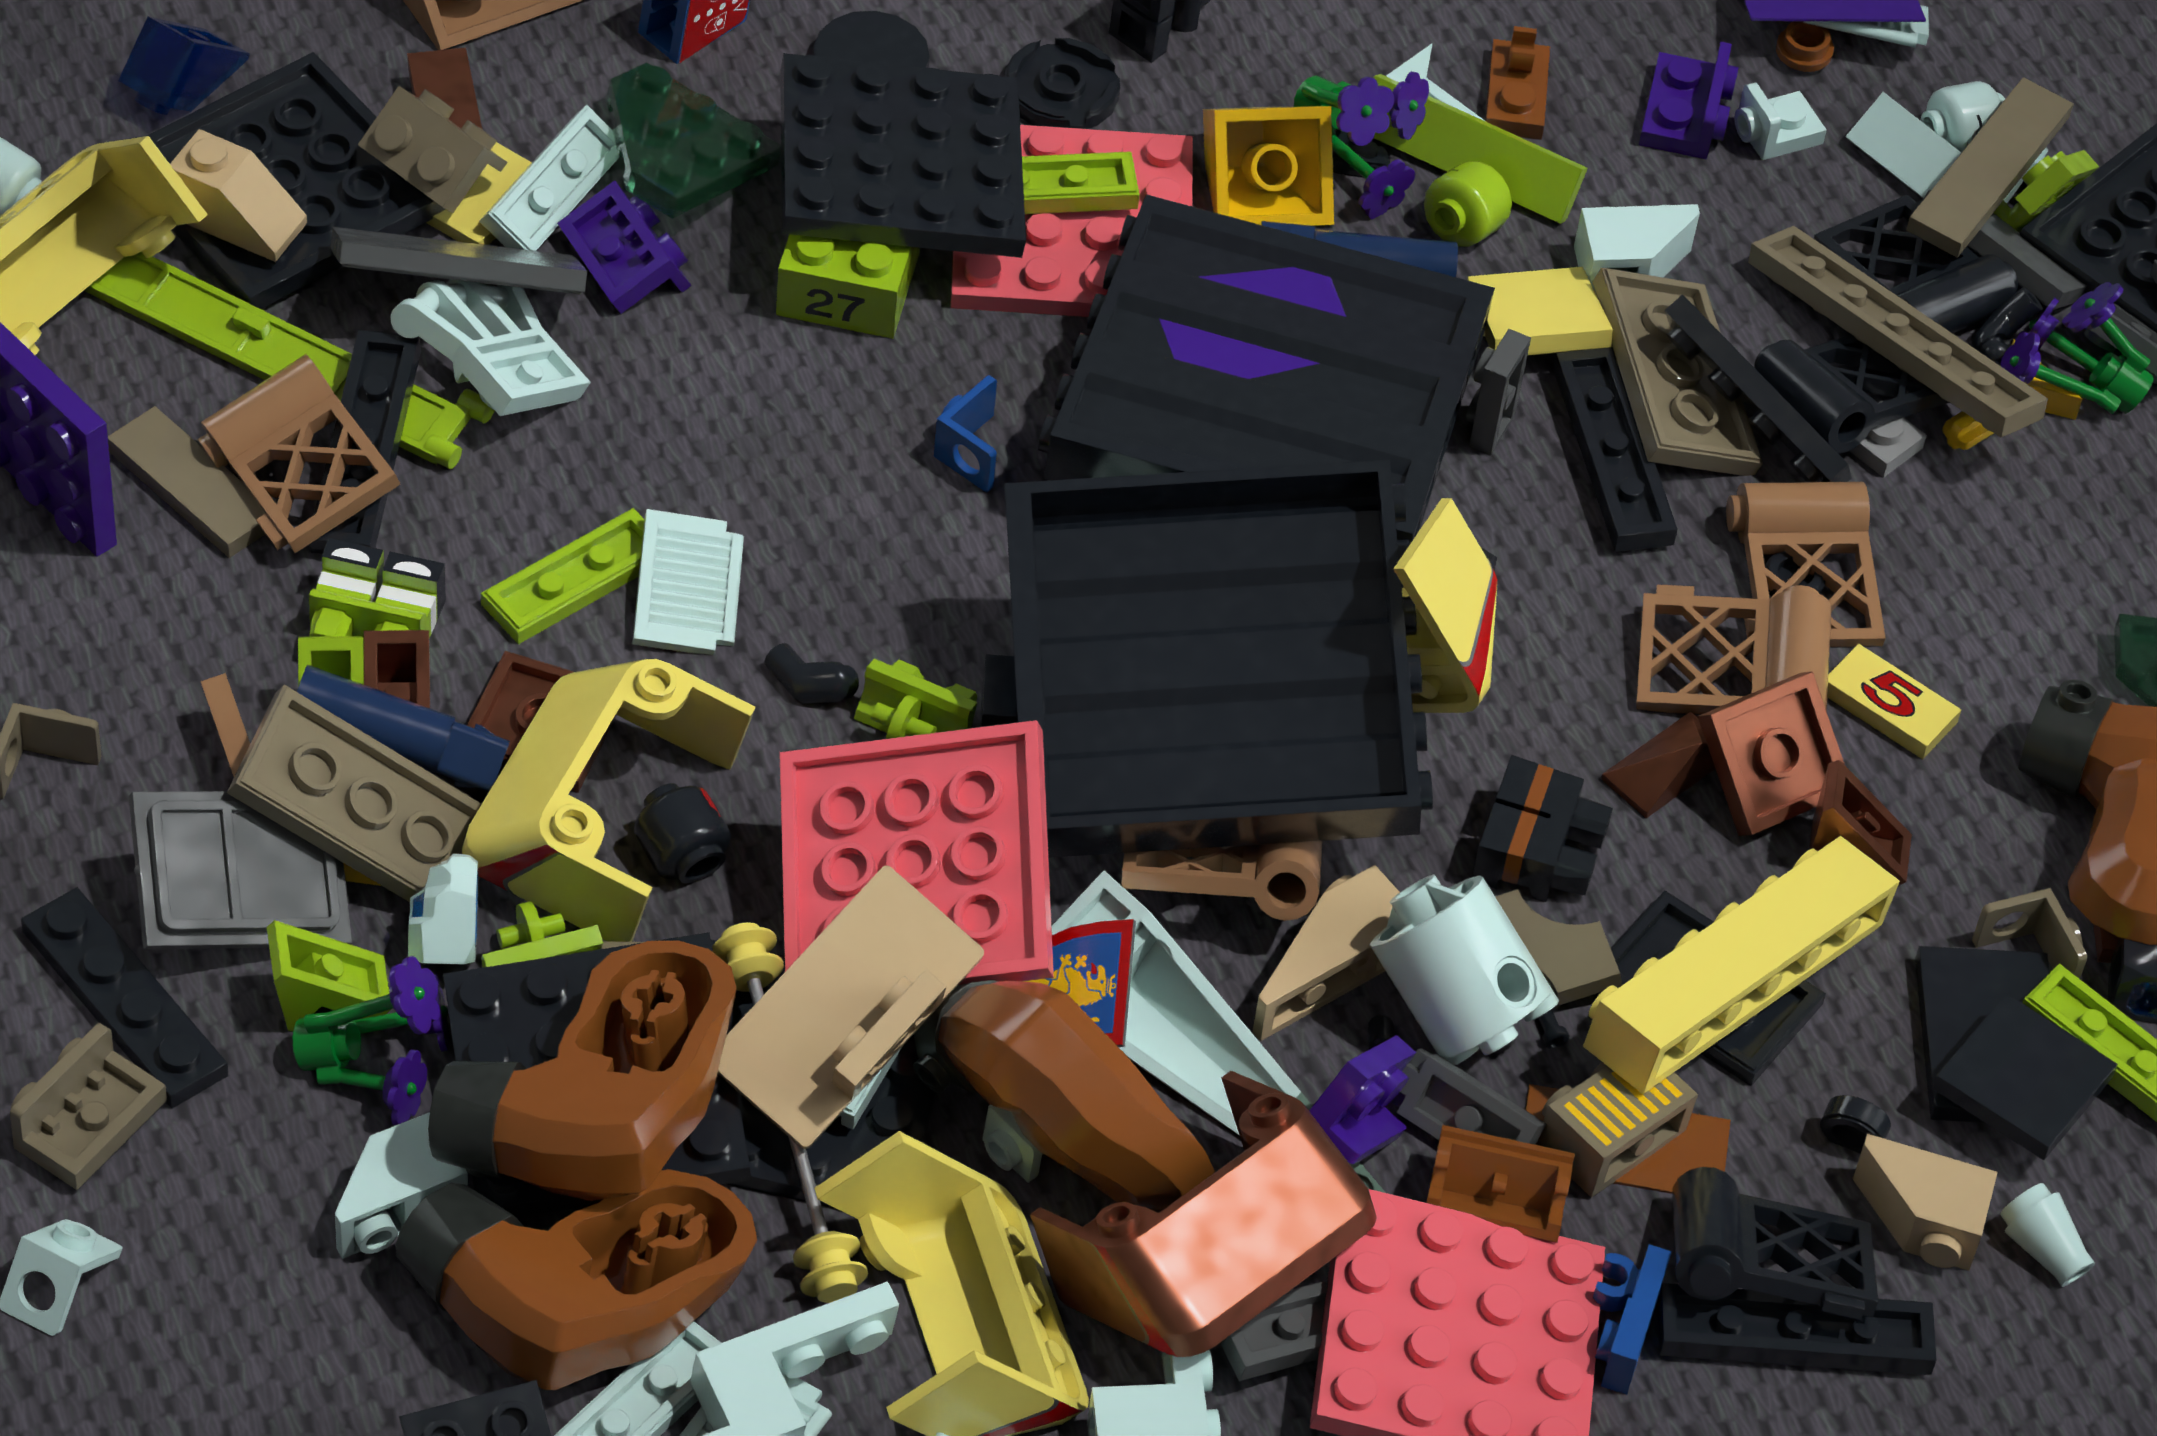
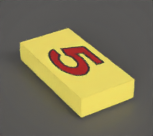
M1860 644L1828 674L1827 698L1921 759H1924L1958 723L1961 713L1960 708Z

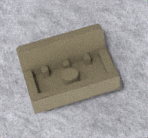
M398 86L358 145L440 206L454 213L487 164L501 172L508 162L491 150L497 140L469 120L466 121L462 128L450 121L449 117L455 109L426 89L418 98Z
M98 1023L83 1038L78 1037L70 1041L59 1055L57 1063L37 1083L31 1082L27 1084L17 1094L10 1109L14 1149L78 1190L167 1101L166 1085L113 1051L111 1030Z

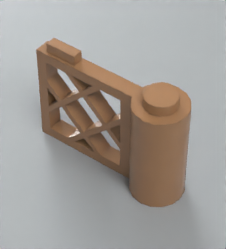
M306 354L201 422L206 434L197 439L200 446L217 468L222 465L224 467L228 465L247 487L265 512L256 521L277 551L288 544L294 553H297L400 485L394 471L349 414L314 362ZM334 420L338 421L342 431L337 448L310 446L314 433ZM353 443L358 449H351ZM273 460L290 461L284 483L259 481L253 473ZM305 462L332 463L325 485L299 484ZM346 464L372 466L377 473L358 487L340 486ZM271 497L279 498L277 505ZM293 500L320 501L317 513L293 528L288 521Z
M1741 483L1738 487L1737 495L1728 496L1726 522L1729 532H1738L1740 543L1745 545L1752 598L1771 599L1769 598L1768 589L1770 591L1773 589L1778 590L1772 596L1774 597L1788 587L1799 585L1808 574L1813 576L1815 571L1826 581L1825 586L1835 593L1829 599L1832 607L1831 612L1845 600L1865 616L1866 628H1845L1831 617L1830 647H1856L1858 644L1862 646H1883L1886 637L1868 533L1870 504L1865 483ZM1785 551L1793 557V562L1800 566V568L1785 583L1765 568L1763 555ZM1854 553L1857 571L1847 581H1844L1820 562L1828 554ZM1858 584L1860 585L1861 593L1855 589ZM1744 618L1748 638L1755 633V619Z
M1657 585L1656 594L1644 593L1636 709L1687 714L1692 712L1693 714H1704L1744 696L1723 695L1712 684L1714 680L1732 666H1735L1752 682L1751 693L1798 673L1813 671L1827 711L1832 610L1830 601L1823 595H1820L1816 589L1803 585L1788 587L1771 599L1694 596V586ZM1655 614L1682 615L1694 628L1671 644L1654 628ZM1728 618L1755 619V633L1735 648L1715 628ZM1705 637L1724 657L1701 673L1682 653ZM1654 645L1661 653L1652 660ZM1754 650L1752 665L1745 656ZM1669 663L1674 664L1691 681L1677 693L1650 692L1651 677Z
M1322 841L1125 853L1121 886L1125 889L1254 897L1260 909L1270 917L1283 921L1295 920L1308 914L1316 905L1320 888ZM1187 857H1194V859L1191 860L1187 859Z

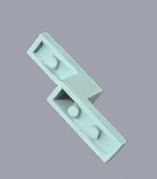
M888 1281L696 1352L690 1383L713 1429V1432L702 1436H804L806 1423L783 1375L786 1374L788 1378L792 1379L803 1377L821 1367L825 1359L849 1350L854 1355L864 1354L882 1345L889 1335H892L899 1308V1303Z
M1210 1350L1191 1357H1175L1162 1352L1165 1384L1092 1387L1087 1419L1088 1435L1221 1436L1219 1412L1217 1409H1207L1205 1392L1212 1391L1213 1365Z

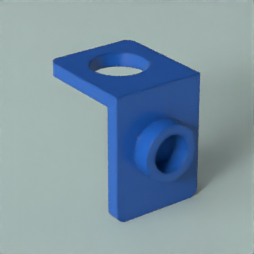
M990 375L986 376L964 396L957 395L948 402L942 414L937 418L934 445L935 458L986 493L994 487L997 453L993 447L973 433L994 416L997 380ZM960 444L967 447L976 456L980 470L970 467L962 459L958 451Z

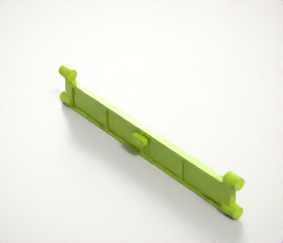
M142 252L126 256L84 290L263 380L270 378L306 354L314 362L341 402L351 361V353L153 256L146 258ZM413 384L399 447L436 465L438 463L448 469H453L459 462L462 454V448L454 444V440L471 418L487 423L495 410L482 401L479 393L470 389H465L459 396L457 403L453 404Z

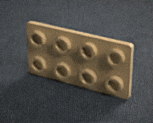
M883 866L726 1035L717 1074L799 1147L808 1149L982 960L984 949L893 868Z

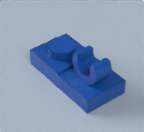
M1649 1244L1641 1270L1637 1269L1634 1262L1624 1255L1617 1253L1606 1254L1602 1268L1603 1276L1619 1281L1621 1286H1610L1597 1281L1593 1299L1600 1304V1309L1615 1312L1624 1309L1620 1323L1609 1319L1606 1320L1595 1358L1607 1362L1601 1387L1628 1394L1672 1251Z

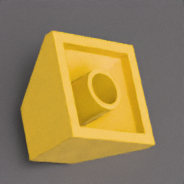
M1331 106L1203 109L1204 162L1214 213L1261 225V221L1311 226L1334 225Z

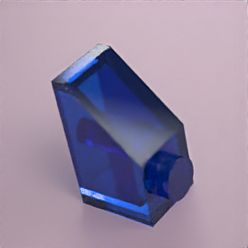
M147 16L118 81L137 91L135 101L154 112L168 115L170 108L192 112L248 61L250 53L204 28Z

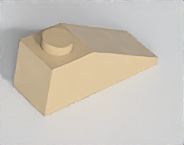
M1376 865L1353 877L1351 875L1340 877L1322 894L1258 997L1253 1034L1260 1041L1386 971L1369 944L1387 927L1392 909L1390 901L1400 892Z

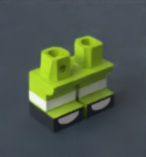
M328 538L322 555L320 578L316 589H312L309 593L310 637L364 636V631L429 630L430 638L446 602L445 563L390 551L384 565V550Z

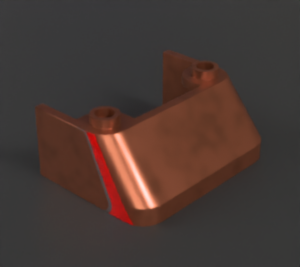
M1233 1071L1228 1072L1221 1079L1244 1152L1160 1213L1128 1202H1118L1103 1208L1095 1219L1083 1227L1041 1207L1030 1214L1058 1298L1065 1305L1163 1353L1175 1357H1191L1204 1353L1218 1345L1367 1234L1375 1225L1377 1219L1369 1189L1306 1106L1293 1096Z

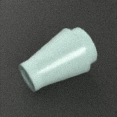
M2044 1183L2037 1184L2020 1194L2000 1213L2008 1225L2005 1233L2053 1274L2062 1287L2082 1277L2095 1265V1262L2087 1253L2060 1193L2051 1194Z

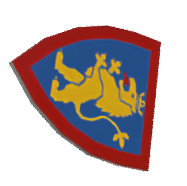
M1134 919L1100 921L1070 927L1052 935L1054 978L1025 981L1042 983L1065 992L1118 1047H1125L1136 921Z

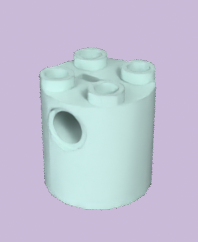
M1433 874L1407 887L1391 899L1392 909L1387 927L1369 944L1436 1053L1453 1065H1457L1469 1058L1479 1047L1484 1055L1499 1050L1518 1036V1032L1513 1026L1522 1018L1526 1022L1536 1019L1551 1010L1559 1002L1488 884L1480 875L1447 888L1442 886Z

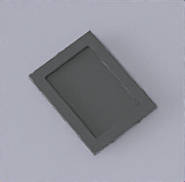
M227 791L131 792L129 795L135 858L134 873L137 879L143 950L269 948L267 926L274 920L347 944L352 943L348 909L349 898L346 891L343 862L229 795Z

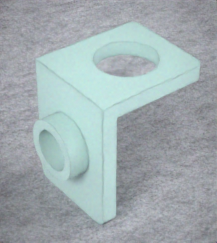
M67 1219L22 1236L0 1297V1309L51 1336L60 1333L64 1327L82 1273L118 1259L123 1247L97 1234L90 1227ZM37 1271L47 1275L55 1287V1300L48 1310H38L32 1307L25 1298L23 1284L30 1272Z

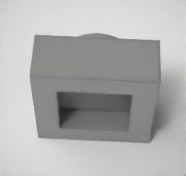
M1901 418L1873 427L1867 437L1850 452L1884 478L1923 449L1927 435L1905 418Z

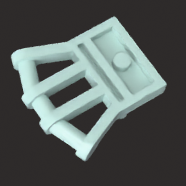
M450 279L447 284L439 280L423 283L418 288L414 299H405L392 310L390 316L391 324L399 335L405 338L419 336L453 362L456 382L470 381L478 390L482 401L495 410L499 416L576 401L581 398L591 383L542 328L524 289L521 287L494 286Z

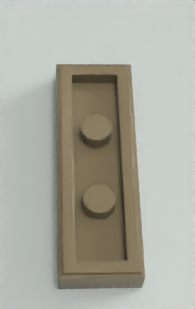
M156 406L108 436L109 453L228 558H231L265 535L256 521L265 512L244 483L223 465L217 468L204 449Z

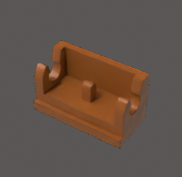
M1442 1125L1426 1203L1473 1214L1501 1227L1517 1229L1524 1236L1557 1243L1565 1200L1569 1192L1575 1153Z

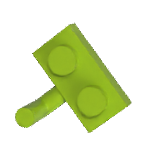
M2085 150L2065 155L2060 151L2052 158L2047 155L2022 177V180L2028 186L2015 197L2018 203L2013 208H2010L2003 200L1994 211V214L2020 233L2025 225L2085 180L2099 166Z

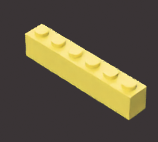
M1839 836L1819 851L1814 848L1809 849L1799 858L1793 869L1780 878L1776 875L1768 877L1758 887L1754 895L1742 904L1730 903L1720 912L1714 923L1701 932H1698L1696 929L1689 931L1677 943L1674 950L1660 960L1656 957L1648 959L1637 970L1633 978L1619 988L1611 985L1603 990L1589 1010V1017L1593 1020L1583 1047L1640 1093H1646L1878 929L1883 924L1900 881L1842 836Z

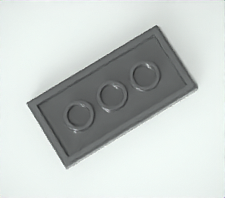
M333 227L330 248L342 267L572 294L585 292L587 270L573 255Z

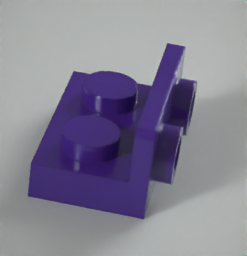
M1720 42L1716 64L1659 52L1640 136V146L1707 160L1711 139L1723 141L1730 112L1729 106L1719 105L1720 99L1732 100L1739 67L1728 65L1732 44Z
M615 180L557 223L610 302L621 314L669 278L681 292L692 286L680 269L682 265L688 262L684 253L667 232L658 237L652 227L661 222L654 210L640 193H637L630 199Z
M1397 1035L1347 1061L1309 1110L1350 1164L1361 1161L1397 1140L1406 1130L1405 1124L1385 1107L1399 1094L1408 1082L1409 1077L1402 1071L1417 1053Z

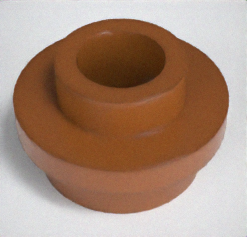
M1803 21L1791 22L1780 33L1776 44V53L1784 64L1795 70L1805 72L1818 71L1826 67L1830 63L1834 52V45L1829 30L1824 27L1803 23Z

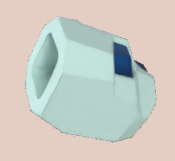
M453 853L441 864L431 867L425 887L410 897L408 957L414 956L420 963L468 964L475 962L478 914V861L470 855Z

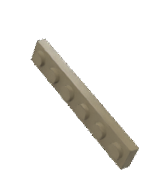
M1791 226L1751 244L1749 264L1767 275L1773 282L1784 287L1813 307L1816 312L1826 316L1845 329L1858 341L1865 343L1887 358L1900 370L1907 372L1939 394L1942 399L1952 403L1981 423L1987 430L1994 432L2002 438L2044 418L2048 398L1797 227Z

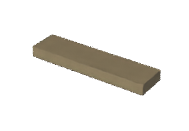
M2023 77L1909 218L1906 231L1958 258L2070 118L2074 103Z

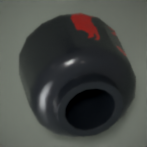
M669 783L656 788L647 795L643 802L645 807L636 818L634 833L657 873L663 878L679 879L682 883L688 884L705 879L717 871L725 862L726 855L724 853L729 847L731 833L709 794L700 787H679L675 783Z

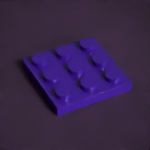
M0 322V468L3 466L16 479L20 492L30 504L37 506L41 503L54 515L59 530L67 540L72 543L80 540L98 557L117 545L107 423Z

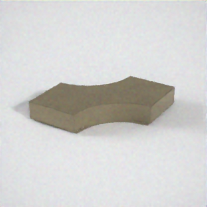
M1518 889L1495 896L1557 996L1559 1005L1602 992L1611 985L1616 987L1622 985L1620 971L1600 921L1572 925L1549 920L1530 908L1520 895Z

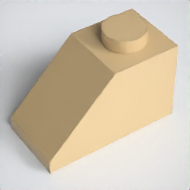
M199 129L170 163L208 214L198 223L187 224L276 262L307 223L305 212L251 150Z
M1867 1134L1853 1180L1902 1250L1921 1256L1924 1261L1936 1267L1950 1268L1955 1266L1970 1270L1982 1237L1998 1172Z

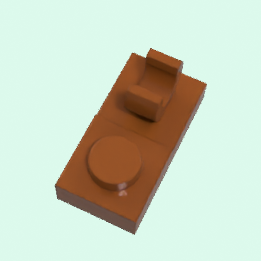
M1514 26L1511 41L1493 39L1485 121L1516 136L1542 140L1545 124L1550 46L1535 44L1537 29Z

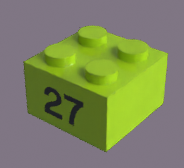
M789 234L778 268L776 315L894 339L920 248Z

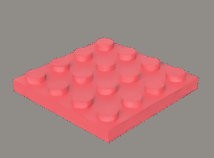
M1020 125L1022 156L1131 152L1140 194L1138 209L1025 214L1026 243L1022 258L953 251L951 308L1089 317L1096 293L1107 294L1108 290L1103 289V281L1111 255L1122 256L1123 251L1119 250L1118 246L1127 215L1138 216L1146 194L1192 206L1193 136Z
M1037 720L780 752L785 972L883 866H890L984 949L982 960L959 985L987 980L1001 982L1054 978L1043 730Z
M1369 1189L1377 1216L1375 1225L1367 1234L1330 1260L1328 1289L1321 1330L1322 1341L1318 1355L1310 1428L1341 1436H1589L1600 1304L1593 1299L1597 1281H1603L1602 1268L1605 1259V1247L1559 1236L1557 1243L1524 1236L1517 1229L1501 1227L1473 1214Z

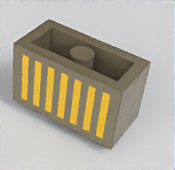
M1601 1062L1594 1069L1590 1078L1575 1088L1569 1085L1564 1086L1549 1098L1542 1110L1543 1122L1547 1125L1536 1145L1575 1153L1571 1179L1592 1198L1686 1131L1698 1094L1675 1072L1642 1094Z

